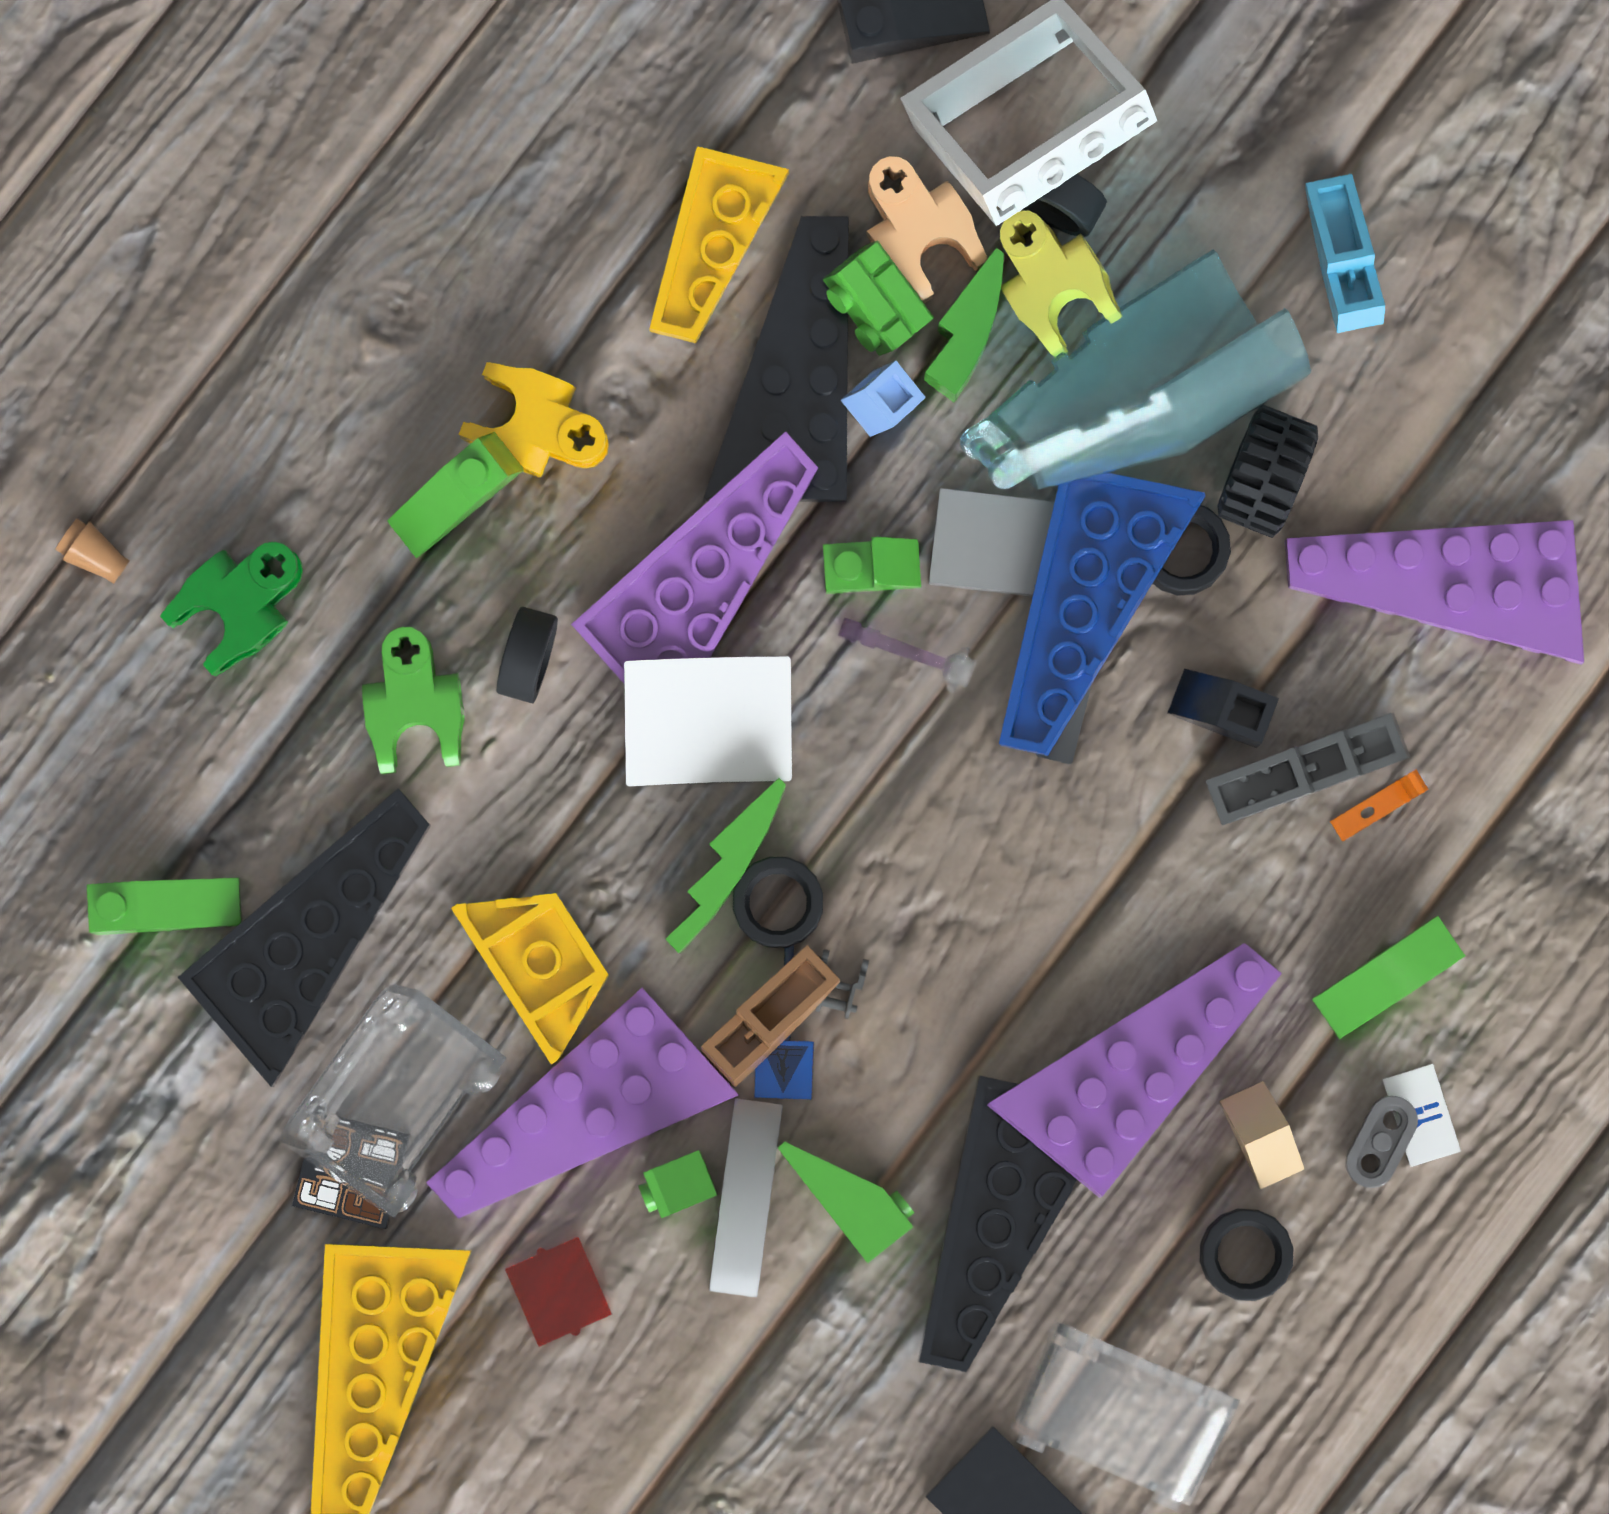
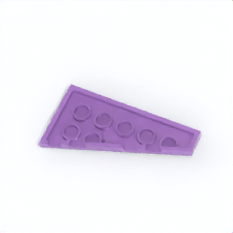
M784 432L571 625L623 683L624 663L626 661L711 658L817 472V465L787 432Z
M1573 520L1287 538L1285 540L1288 588L1343 603H1353L1389 615L1395 614L1418 620L1420 623L1473 637L1521 647L1523 650L1563 658L1565 661L1577 664L1584 663Z
M1243 943L991 1101L987 1106L1096 1196L1101 1198L1282 973Z
M641 988L426 1183L459 1219L739 1096V1094L650 995Z

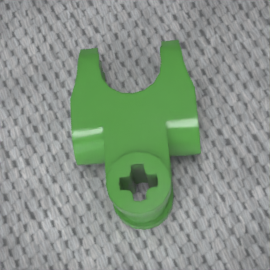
M412 627L394 629L386 636L382 643L381 654L385 681L362 684L365 726L375 750L380 774L397 773V741L406 729L416 725L428 726L437 733L445 766H461V739L465 716L459 674L436 675L433 649L425 635ZM409 640L415 648H420L419 654L413 655L412 663L406 665L402 658L395 656L396 651L403 649V641Z

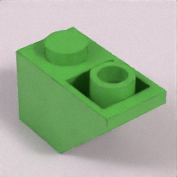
M700 1150L643 1172L646 1182L638 1185L649 1213L658 1209L661 1218L718 1195Z

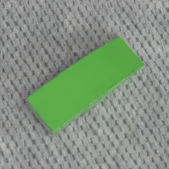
M998 248L989 256L938 324L937 332L947 338L949 342L926 370L924 381L953 403H955L972 377L985 350L995 320L1002 285L1004 253Z
M1436 916L1318 994L1312 1001L1338 1039H1341L1464 958L1465 954L1439 916Z

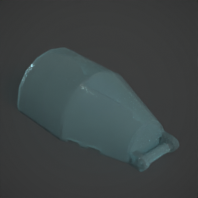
M1212 249L1121 306L1122 318L1110 324L1104 317L1091 325L1082 333L1086 342L1069 357L1067 353L1063 352L1057 355L1051 361L1055 369L1038 384L1033 380H1029L987 418L967 429L960 438L961 449L970 458L978 459L987 468L990 480L997 487L1008 489L1026 478L1037 490L1184 455L1306 379L1311 373L1307 351L1289 311L1284 308L1258 325L1236 290L1218 253ZM1004 445L1007 452L1000 455L996 450Z

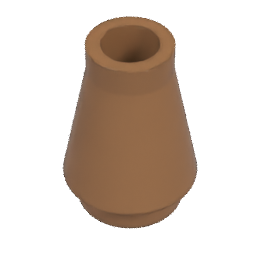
M78 518L73 522L55 548V550L64 555L63 561L101 576L113 584L130 562L90 521L86 525Z

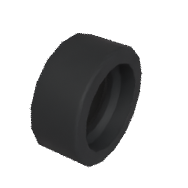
M1075 174L1060 186L1052 189L1023 209L1036 213L1047 225L1074 236L1082 234L1083 237H1087L1102 214L1107 200L1103 193L1079 174Z
M1202 505L1199 506L1190 522L1198 524L1212 541L1210 562L1203 571L1186 577L1171 574L1162 567L1153 582L1162 591L1177 596L1195 595L1211 587L1226 569L1231 554L1230 535L1222 519L1208 507Z
M523 606L520 607L512 624L502 657L496 687L498 694L532 704L535 702L550 660L557 631V616Z
M770 856L754 862L746 869L733 891V912L740 929L752 941L768 948H788L803 942L816 929L823 914V892L817 877L805 864L789 857ZM772 874H784L794 878L803 887L807 897L806 910L802 919L794 927L784 931H772L762 927L754 919L750 910V895L754 886L762 878Z
M1235 1209L1221 1214L1207 1227L1200 1242L1199 1262L1205 1278L1218 1292L1239 1301H1257L1273 1295L1286 1283L1293 1267L1294 1247L1287 1230L1275 1217L1256 1209ZM1240 1226H1253L1264 1231L1271 1239L1275 1249V1261L1270 1272L1262 1280L1254 1283H1238L1230 1279L1222 1271L1218 1261V1247L1222 1238L1230 1230Z

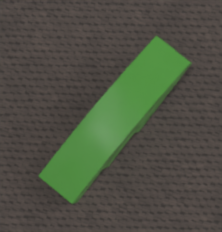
M780 778L770 785L709 843L710 847L722 859L687 891L700 906L666 938L667 942L679 954L716 916L734 891L736 884L746 869L751 865L769 832L785 792L786 784Z

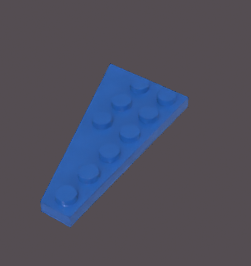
M1063 464L999 745L1045 756L1049 755L1205 498L1204 492Z

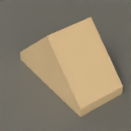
M1264 1081L1219 1101L1259 1189H1263L1304 1170L1290 1126Z

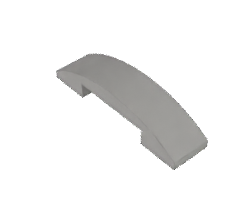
M735 1098L709 1291L751 1297L758 1296L783 1109L781 1104Z

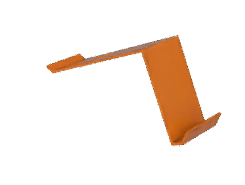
M1417 769L1330 822L1343 842L1429 789ZM1367 807H1372L1374 814L1366 819L1362 818L1361 811Z

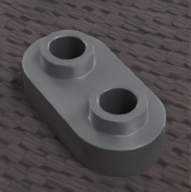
M1385 1096L1371 1106L1347 1153L1345 1161L1346 1170L1350 1178L1357 1184L1367 1188H1376L1387 1183L1393 1176L1418 1125L1416 1110L1409 1101L1398 1096ZM1388 1111H1396L1401 1118L1399 1126L1395 1129L1386 1128L1383 1123L1384 1115ZM1366 1154H1374L1378 1158V1167L1372 1172H1365L1361 1167V1159Z

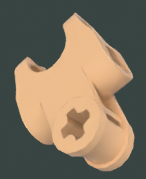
M889 156L879 160L873 166L869 175L868 194L883 221L867 230L866 234L871 243L878 240L923 303L931 300L934 295L931 284L920 265L922 254L930 247L949 245L956 248L968 265L975 271L983 266L988 258L976 233L972 215L948 181L928 192L907 160ZM888 175L892 180L902 179L899 193H895L892 188L885 191L882 189L884 176Z

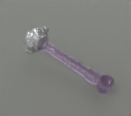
M844 618L838 637L854 643L857 640L861 642V645L872 649L877 647L941 669L947 683L946 688L952 693L955 692L958 685L968 686L976 664V660L968 658L969 647H962L958 652L944 658L880 634L881 631L871 627L863 628L861 623Z

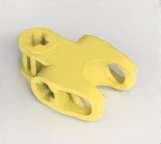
M1031 211L1017 212L1003 222L1000 229V240L1019 274L1002 284L1001 290L1018 319L1035 333L1052 356L1058 359L1068 352L1067 345L1060 335L1057 326L1058 315L1068 302L1077 298H1086L1093 301L1098 311L1103 314L1110 324L1123 317L1115 300L1109 276L1082 234H1079L1062 246L1054 231L1036 213ZM1031 231L1033 243L1026 247L1023 235Z

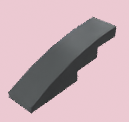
M1389 713L1347 730H1341L1208 779L1206 783L1223 826L1411 757L1395 714Z

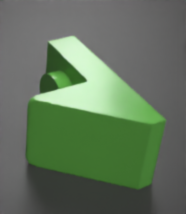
M876 536L871 537V541L823 544L826 594L921 588L918 539Z

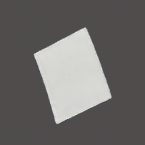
M790 657L637 660L624 663L627 786L776 781L778 778L782 781H790L792 779Z

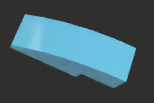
M1348 174L1305 183L1317 253L1336 332L1340 333L1383 324L1385 302L1374 266L1375 253L1353 175Z

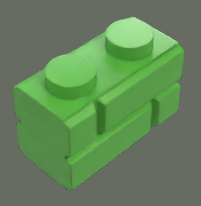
M878 240L860 248L822 279L829 288L826 294L830 303L839 312L848 313L857 325L855 335L859 342L868 351H876L879 356L897 349L934 318Z

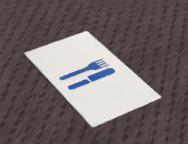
M1433 1064L1382 1079L1387 1095L1398 1096L1409 1101L1415 1108L1418 1116L1417 1129L1405 1151L1410 1167L1461 1152ZM1393 1111V1114H1394V1117H1395V1120H1396V1123H1397V1127H1398L1399 1124H1400L1401 1118H1400V1115H1399L1396 1111Z

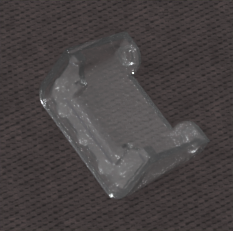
M396 984L390 985L373 1001L289 1119L281 1134V1141L298 1155L377 1209L395 1218L398 1212L405 1211L412 1204L417 1195L418 1189L415 1187L417 1177L411 1170L465 1094L474 1095L480 1091L485 1093L496 1084L501 1075L500 1067L506 1057L421 991Z
M1055 1319L1010 1428L1019 1433L1016 1442L1043 1453L1046 1445L1154 1491L1151 1498L1152 1501L1178 1511L1181 1503L1191 1506L1233 1420L1240 1400L1212 1386H1205L1199 1381L1109 1344L1097 1337H1091L1089 1334Z

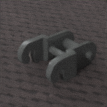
M824 949L821 960L827 965L830 950ZM863 959L858 983L848 984L840 982L835 987L850 991L848 1002L826 997L816 1007L815 1012H820L821 1007L824 1006L844 1011L845 1019H849L850 1011L856 1013L858 1006L853 1005L852 1002L855 990L863 989L869 960Z

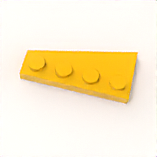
M697 146L649 328L650 332L697 343L789 175V169Z

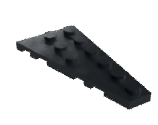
M980 1075L977 1078L919 1351L918 1362L962 1372L968 1371L996 1323L1002 1308L1011 1293L1014 1292L1022 1278L1023 1272L1039 1249L1077 1181L1075 1177L987 1106L991 1101L1019 1085L1017 1083Z

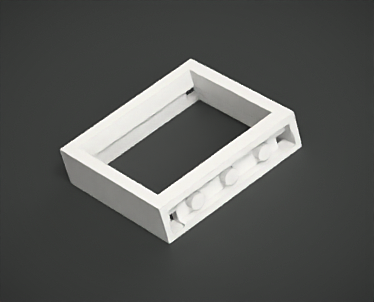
M1050 0L900 98L916 132L996 226L1017 212H1020L1052 189L1060 186L1092 163L1100 160L1104 155L1157 121L1143 86L1064 0ZM1074 42L1120 94L987 179L943 126L1068 44Z

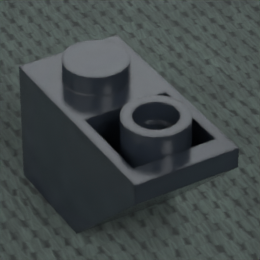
M1184 668L1167 714L1257 748L1264 740L1279 698L1233 680Z

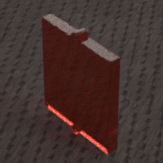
M579 1236L547 1251L545 1248H539L537 1255L505 1269L538 1347L569 1333L577 1336L580 1334L581 1328L612 1315Z

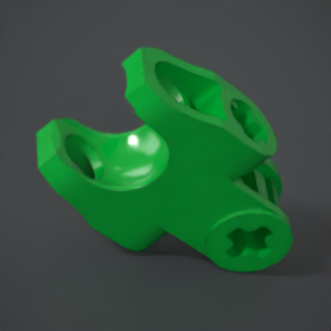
M268 542L260 545L240 564H237L225 550H222L208 559L186 579L181 590L168 604L160 617L168 626L174 629L200 611L212 610L219 613L224 622L225 632L223 640L206 657V661L203 663V666L210 674L216 677L241 660L258 653L286 627L288 621L275 605L300 583L303 575L302 562L295 552L278 542ZM273 558L279 562L284 561L281 567L285 573L280 578L273 574L267 576L271 571L267 563Z

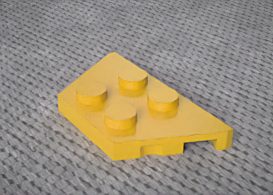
M557 893L456 904L451 908L546 1058L553 1065L560 1059L609 976L608 972Z

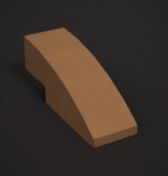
M807 945L736 1009V1015L701 1046L702 1054L735 1088L816 1009L840 983V979Z

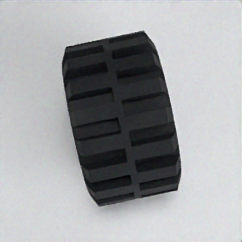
M1264 404L1256 410L1242 439L1217 505L1218 517L1271 538L1279 533L1292 509L1318 441V426Z

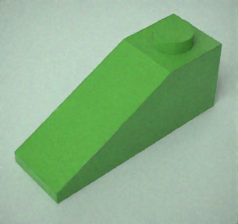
M495 432L479 437L443 466L387 522L415 558H418L523 472L524 469Z
M240 878L87 884L89 933L96 935L236 927L242 922Z
M787 1142L777 1147L867 1263L913 1228L907 1218L915 1212L897 1190L888 1195L882 1187Z

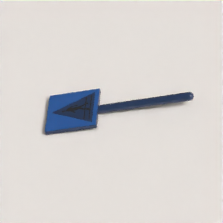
M794 945L784 948L785 966L794 957ZM790 1034L755 1069L754 1098L812 1100L814 1042L791 1041Z

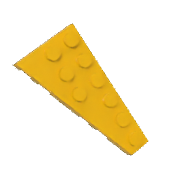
M325 1244L311 1514H370L472 1250Z

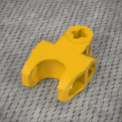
M486 363L482 373L484 380L514 395L516 401L515 413L510 421L496 428L463 422L458 434L462 440L471 444L477 438L495 432L523 467V472L536 477H542L549 457L584 469L595 467L604 460L608 454L609 442L603 426L591 415L569 408L576 387L566 381L532 368H516L496 363ZM586 431L589 432L594 442L593 446L584 445L582 450L578 451L573 438H582Z

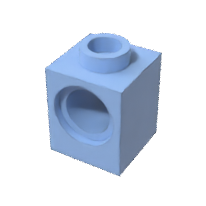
M895 360L873 370L845 395L841 401L871 437L893 428L926 397Z

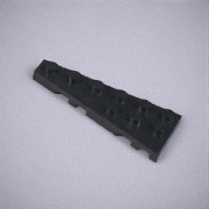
M801 216L703 498L704 501H709L784 432H787L818 467L817 472L799 502H847V408L841 399L847 395L848 313L839 312L830 303L826 294L829 288L822 279L848 259L849 216Z
M399 788L178 976V979L270 1087H274L431 827Z

